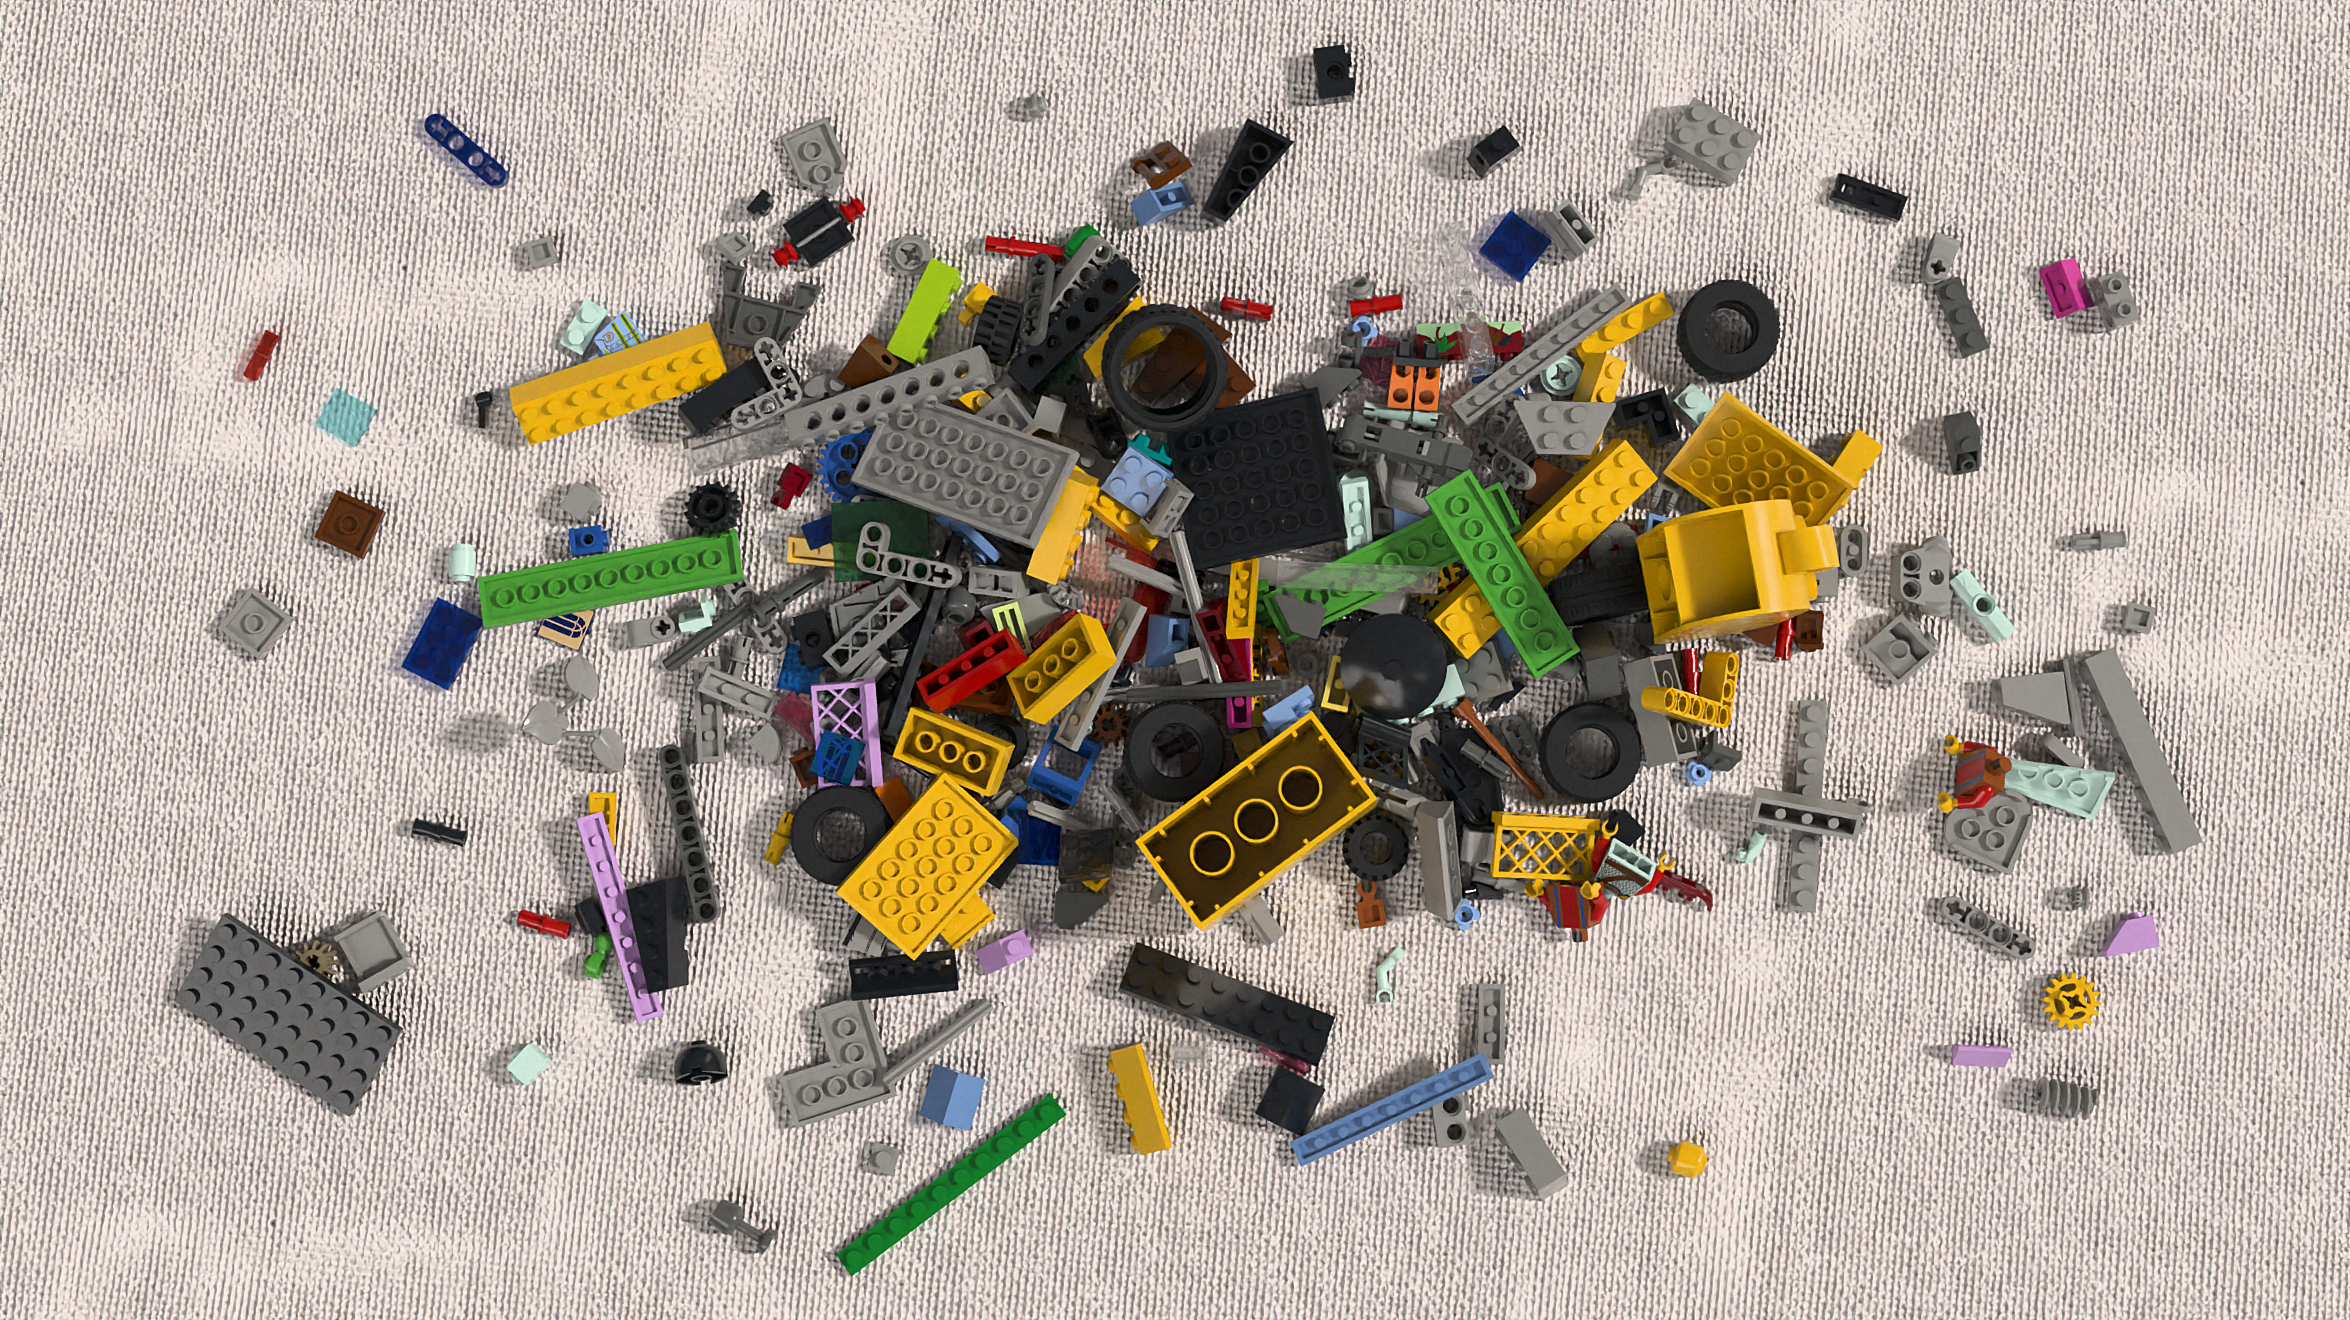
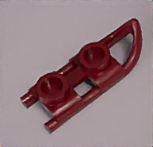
M1664 870V876L1656 885V888L1662 891H1668L1669 888L1679 890L1678 896L1690 902L1699 897L1706 903L1707 911L1712 910L1713 898L1705 886L1671 871Z

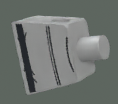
M855 910L839 942L841 946L876 957H882L886 949L898 955L902 952L896 944L857 910Z

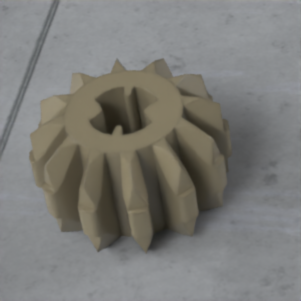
M314 940L312 946L309 943L303 944L304 951L296 950L295 954L300 957V961L329 979L328 974H337L332 965H339L340 961L332 960L337 951L331 950L328 952L330 943L325 942L321 945L319 940ZM313 958H318L317 962L320 964L319 967H314L315 963L312 962Z

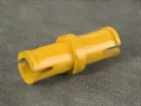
M785 810L782 812L783 814L775 832L772 831L770 835L772 840L763 857V860L775 865H779L786 845L791 842L790 829L795 814L793 815V813Z

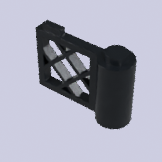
M1363 712L1358 716L1355 715L1350 724V731H1353L1352 735L1356 738V753L1351 755V764L1361 776L1405 790L1408 785V746L1411 741L1412 730ZM1364 743L1371 745L1376 751L1370 752ZM1388 752L1400 755V759L1395 760ZM1381 756L1388 764L1383 766L1376 757ZM1368 760L1375 769L1363 766V762ZM1393 769L1399 778L1392 776L1388 770Z

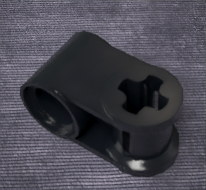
M1110 406L1102 413L1086 416L1088 430L1093 436L1102 457L1107 460L1117 459L1127 449L1128 441L1116 411ZM1108 441H1114L1118 445V451L1110 449Z

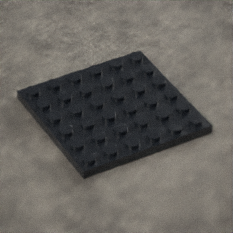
M1318 387L1214 410L1211 414L1208 413L1206 415L1207 418L1195 426H1188V429L1178 432L1168 431L1167 439L1175 479L1194 494L1182 514L1187 546L1195 572L1348 538Z

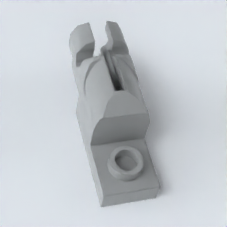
M1372 780L1370 783L1375 789L1390 795V799L1386 798V800L1376 796L1377 808L1414 823V811L1418 809L1421 802H1434L1406 789L1402 790L1376 780Z

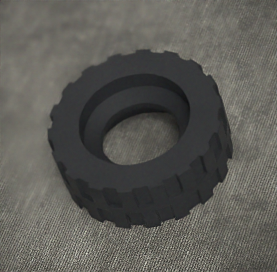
M990 714L979 720L980 722L974 726L978 730L988 734L995 730H1004L1010 734L1012 744L1015 747L1006 771L1020 765L1024 757H1026L1029 747L1028 735L1022 724L1012 716Z

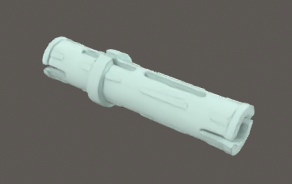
M1365 400L1364 407L1375 409V411L1363 410V417L1373 418L1377 416L1378 419H1394L1411 424V427L1417 428V425L1433 428L1436 422L1431 421V419L1437 420L1438 415L1443 414L1414 409L1388 408L1387 404Z

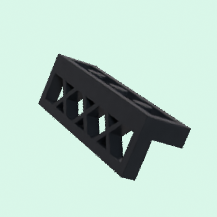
M955 949L923 952L915 960L907 954L849 960L853 1001L959 990ZM950 959L951 961L949 965L937 964L939 960ZM918 962L923 964L921 967L913 968L910 966L912 963ZM893 965L897 967L894 970L888 971L883 969L885 966ZM858 968L870 970L868 973L856 974V969Z

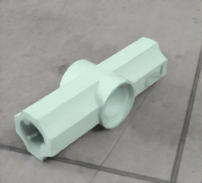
M1967 568L1949 580V586L1965 604L1968 614L1977 619L1996 644H1999L2016 630L1998 608L1994 597L1985 592ZM1978 599L1986 603L1987 609L1984 613L1980 612L1976 607Z

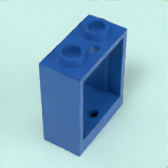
M1055 724L1031 769L1026 785L1075 806L1103 746L1092 739L1084 737L1078 751L1071 750L1054 740L1060 727ZM1053 744L1088 759L1078 782L1042 766Z

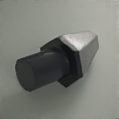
M1518 681L1512 683L1514 690L1495 696L1488 707L1497 712L1503 702L1508 704L1526 686Z
M1472 881L1470 886L1462 887L1463 898L1474 896L1476 900H1503L1504 898L1500 890L1480 882Z

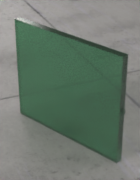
M899 500L831 503L833 537L831 545L833 546L835 582L875 581L886 577L864 572L856 563L861 531L870 522H880L889 527L890 542L888 551L929 559L928 541H930V536H928L927 510ZM874 527L871 531V538L874 541H878L881 537V531L878 527ZM869 553L866 557V564L871 568L876 563V557L873 553ZM895 558L891 563V568L894 572L901 570L902 567L901 561L898 558ZM921 563L917 567V575L923 578L927 574V567Z

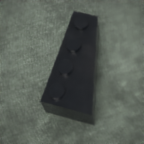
M1247 118L1199 216L1223 227L1294 141Z

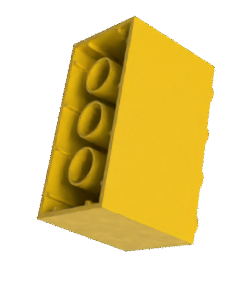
M1311 711L1137 839L1135 843L1199 930L1206 933L1374 809L1377 798Z

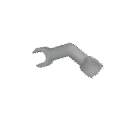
M1665 155L1660 162L1641 166L1637 171L1627 198L1638 201L1648 175L1659 172L1671 174L1676 167L1666 168L1664 162L1671 160L1672 156Z

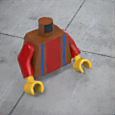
M1954 735L1945 736L1948 742L1953 743L1949 747L1943 746L1949 754L1956 755L1960 751H1963V753L1959 755L1954 799L1947 792H1940L1936 797L1942 803H1937V806L1944 813L1952 811L1954 806H1958V809L1984 807L1991 798L2003 791L2005 775L2012 769L2010 759L1999 754L1997 749L1987 744L1972 741L1960 743Z
M1536 879L1534 884L1528 880L1524 887V892L1530 897H1537L1546 906L1554 919L1555 925L1558 928H1571L1573 942L1588 941L1587 929L1601 923L1609 906L1607 899L1603 895V881L1558 880L1543 887L1544 882L1542 879Z

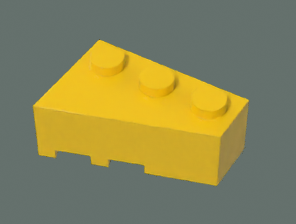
M1140 295L1130 303L1083 354L1084 362L1096 383L1103 380L1101 360L1105 341L1108 340L1109 333L1114 326L1120 323L1125 315L1145 306ZM1158 327L1141 333L1130 343L1123 356L1121 369L1160 347L1164 338Z
M1859 429L1855 430L1852 434L1847 432L1839 443L1842 447L1837 455L1832 453L1826 461L1830 466L1856 483L1853 490L1857 489L1860 484L1859 481L1870 469L1884 447ZM1847 498L1834 513L1845 507L1848 502Z

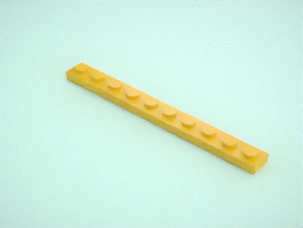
M983 390L972 391L963 394L958 399L950 400L963 411L974 415L993 398ZM1035 432L1031 434L1035 437L1043 439ZM1075 465L1074 470L1087 474ZM1100 489L1096 502L1089 506L1088 510L1145 556H1148L1163 538L1148 532L1139 522L1141 516L1102 489Z

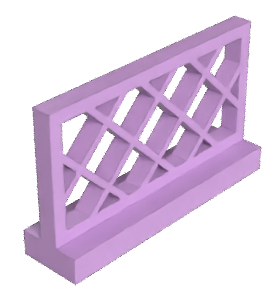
M864 678V680L811 684L819 789L832 785L883 786L875 678ZM848 688H859L860 697L853 705L842 697ZM835 689H842L839 693L835 691ZM828 690L835 695V698L825 707L817 700V691ZM838 699L850 708L841 719L829 710ZM860 703L861 712L856 708ZM818 706L823 710L820 715L818 714ZM852 711L862 718V723L855 731L844 722ZM826 713L837 721L829 734L825 733V730L819 726V721ZM840 725L851 733L850 739L844 742V745L831 738V735ZM861 729H863V737L858 734ZM820 732L826 736V738L822 742L820 738ZM856 737L865 744L860 755L861 758L865 754V763L860 758L858 763L866 769V778L854 779L852 777L850 784L839 781L844 770L840 766L838 767L834 760L842 751L850 756L846 746ZM828 739L839 747L832 759L824 756L821 751V747ZM822 758L827 761V763L824 766L822 763ZM830 765L842 773L837 778L838 780L824 782L823 773Z

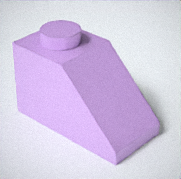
M2143 911L2128 913V919L2119 920L2100 949V957L2160 947L2153 915H2144Z
M1020 930L976 950L986 975L1035 954L1025 930Z

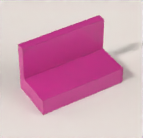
M2076 258L2062 260L2039 270L2057 319L2066 317L2079 310L2094 307Z

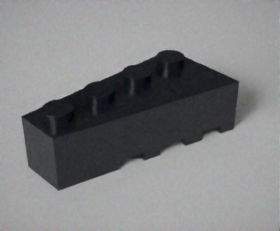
M686 876L663 879L625 890L648 994L689 985L688 950L684 949L685 936H688L687 925H684L683 910L687 909V898H683V886L686 885Z

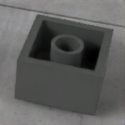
M1603 622L1572 629L1573 639L1580 649L1575 654V659L1580 662L1578 673L1590 701L1622 694L1620 683H1624V676L1621 667H1618V663H1622V657L1619 648H1614L1615 642L1612 632L1606 630Z

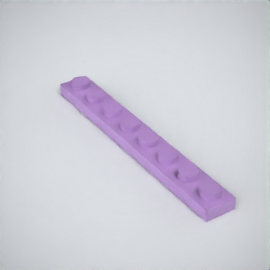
M598 812L575 819L636 1021L640 1023L664 1015L658 993L648 994L625 891L626 888L603 813Z

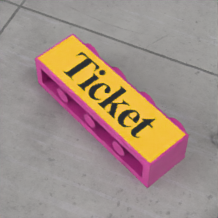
M1255 622L1254 638H1243L1250 678L1240 682L1263 681L1261 623ZM1263 695L1228 697L1227 728H1264L1262 722H1264Z

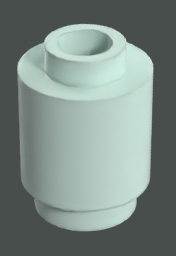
M453 544L452 550L449 551L448 576L453 577L454 582L469 583L470 578H475L476 571L474 545Z

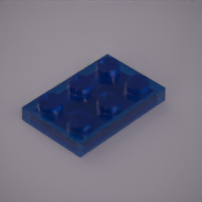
M437 597L401 667L450 691L483 629V619Z

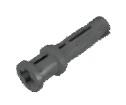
M816 566L777 593L775 591L768 593L767 598L756 605L751 604L749 609L756 621L763 626L766 624V620L776 613H783L786 605L821 582H824L826 580L825 576Z

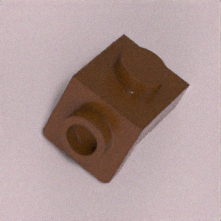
M1810 610L1795 616L1794 631H1796V636L1793 640L1796 647L1801 651L1815 652L1816 649H1824L1822 640L1823 611Z
M807 746L794 751V756L789 758L802 789L819 783L818 773L810 771L816 750H809Z

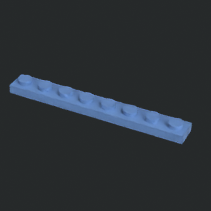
M1480 1053L1297 1138L1290 1143L1302 1167L1495 1078L1484 1053Z

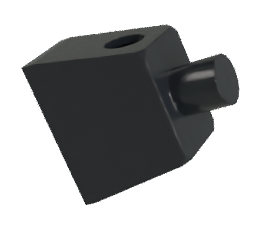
M1503 125L1479 142L1472 149L1466 160L1482 180L1519 154L1521 147L1507 127ZM1479 156L1483 159L1484 164L1480 161Z

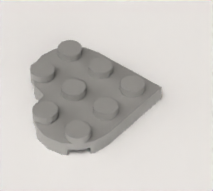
M2003 790L1991 798L1982 808L1958 809V806H1956L1945 818L1943 839L1959 854L2005 875H2010L2032 826L2033 814H2031V808L2027 803L2028 800L2016 791Z

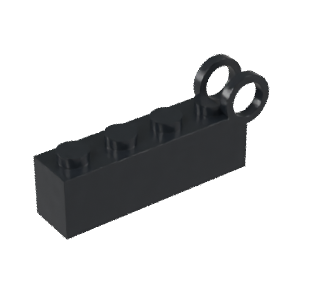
M762 351L760 354L765 353L769 359V363L765 364L768 366L772 360L765 351ZM754 356L678 406V417L696 440L702 436L708 437L723 422H731V414L734 409L773 389L756 356ZM774 367L771 371V376L776 380H780L785 375L780 377L779 375L786 373L784 368ZM789 367L799 385L800 376L798 372ZM784 387L786 393H791L788 387ZM795 392V393H792L791 395H787V396L784 398V400H786V399H790V401L793 400V399L795 398V395H796L797 393Z

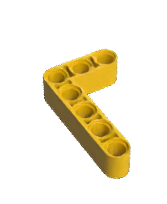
M1709 651L1706 654L1699 696L1671 687L1646 686L1641 695L1643 708L1698 726L1727 728L1731 721L1739 669L1737 654Z

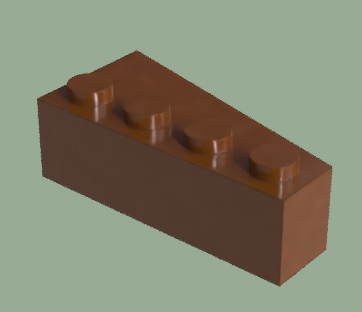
M1189 304L1187 309L1196 313L1209 325L1217 335L1222 346L1227 345L1232 340L1233 334ZM1174 326L1130 387V395L1152 408L1206 361L1204 348L1198 338L1187 330Z

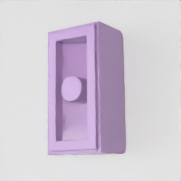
M1952 1045V1064L2005 1067L2012 1054V1049L2004 1046Z

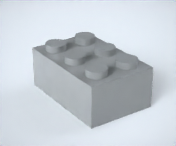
M1693 97L1665 144L1664 149L1731 187L1762 135Z

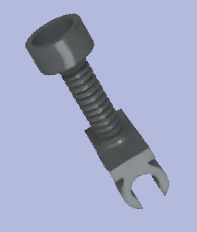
M1341 331V345L1355 346L1354 356L1340 354L1338 368L1359 369L1361 356L1392 358L1396 347L1393 349L1387 347H1363L1362 331Z

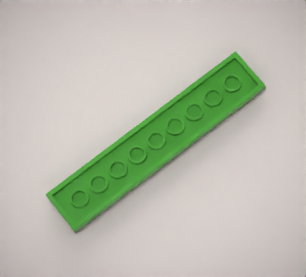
M1498 482L1483 489L1509 534L1513 535L1522 530L1523 528L1501 483ZM1431 514L1261 598L1285 645L1302 636L1290 632L1274 600L1276 592L1282 594V591L1286 590L1298 594V600L1307 602L1308 598L1322 602V608L1327 609L1322 624L1324 626L1461 559L1438 521Z
M736 529L730 530L729 534L722 531L720 538H717L715 533H712L710 538H706L705 535L478 577L483 627L486 630L745 581Z

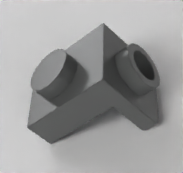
M1712 730L1699 743L1698 749L1701 752L1700 763L1714 767L1719 771L1729 772L1741 761L1742 751L1718 744L1719 732Z

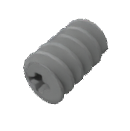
M2042 1076L2036 1087L2035 1099L2040 1102V1109L2043 1111L2050 1104L2052 1113H2055L2058 1107H2061L2062 1115H2066L2068 1110L2071 1109L2073 1118H2076L2080 1111L2082 1112V1120H2087L2093 1112L2097 1099V1090L2095 1088L2090 1090L2087 1086L2080 1088L2078 1084L2074 1083L2069 1085L2066 1081L2059 1083L2057 1079L2052 1078L2048 1080L2047 1077Z

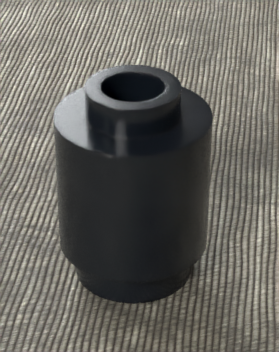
M593 897L585 899L574 906L576 911L574 915L585 936L591 935L593 939L607 931L603 910L599 902H595Z

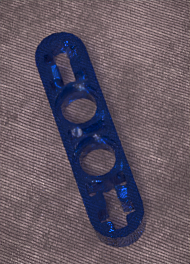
M432 114L427 117L424 124L425 131L481 180L495 189L502 188L507 184L509 176L505 168L449 120L440 114ZM434 122L438 124L441 122L442 128L448 132L446 136L438 130H434L432 124ZM454 137L463 138L464 143L460 149L454 150L450 147V141ZM474 153H480L483 156V161L478 166H472L469 162L471 155ZM487 166L496 173L500 171L501 179L499 181L496 179L492 180V176L485 170Z

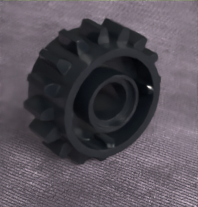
M707 481L706 485L701 487L698 485L696 486L697 490L688 494L690 497L689 502L684 503L688 511L684 512L686 519H689L687 523L691 529L695 528L694 530L698 535L704 532L706 538H710L712 533H715L717 538H720L722 531L729 534L733 526H738L737 518L742 517L738 509L742 507V503L740 500H737L739 496L736 491H732L730 485L727 484L722 487L720 481H717L715 484H710ZM719 506L716 512L708 513L711 507Z

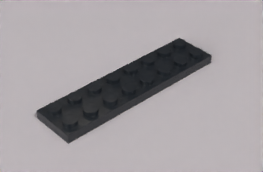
M1136 942L1118 989L1120 993L1316 1067L1320 1063L1335 1016L1139 942Z

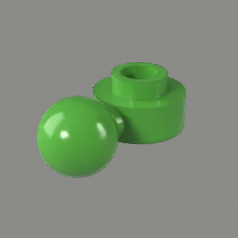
M608 931L595 937L594 944L597 950L592 955L586 957L583 966L587 977L599 980L604 973L607 963L606 954L614 948Z

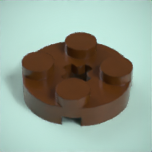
M1275 624L1261 628L1262 638L1268 649V652H1266L1269 667L1272 668L1274 677L1290 674L1285 647L1281 639L1278 638L1279 633Z

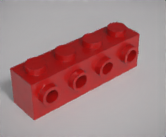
M1004 628L918 680L916 684L925 703L939 714L1028 659L1019 640L1007 628Z

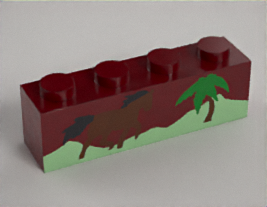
M1521 321L1416 324L1415 352L1422 353L1423 341H1437L1441 359H1448L1449 363L1464 362V358H1474L1475 362L1490 361V358L1500 357L1501 361H1511L1523 352Z

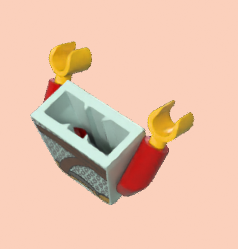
M1606 818L1602 824V837H1598L1591 853L1592 871L1596 874L1594 881H1603V895L1606 899H1610L1614 895L1621 900L1627 901L1632 896L1652 892L1664 876V870H1670L1675 866L1674 857L1668 863H1663L1662 861L1668 853L1667 851H1662L1658 855L1659 865L1656 868V862L1619 840L1613 838L1610 841V836L1616 834L1618 830V822L1613 830H1608L1605 827L1608 822V818Z

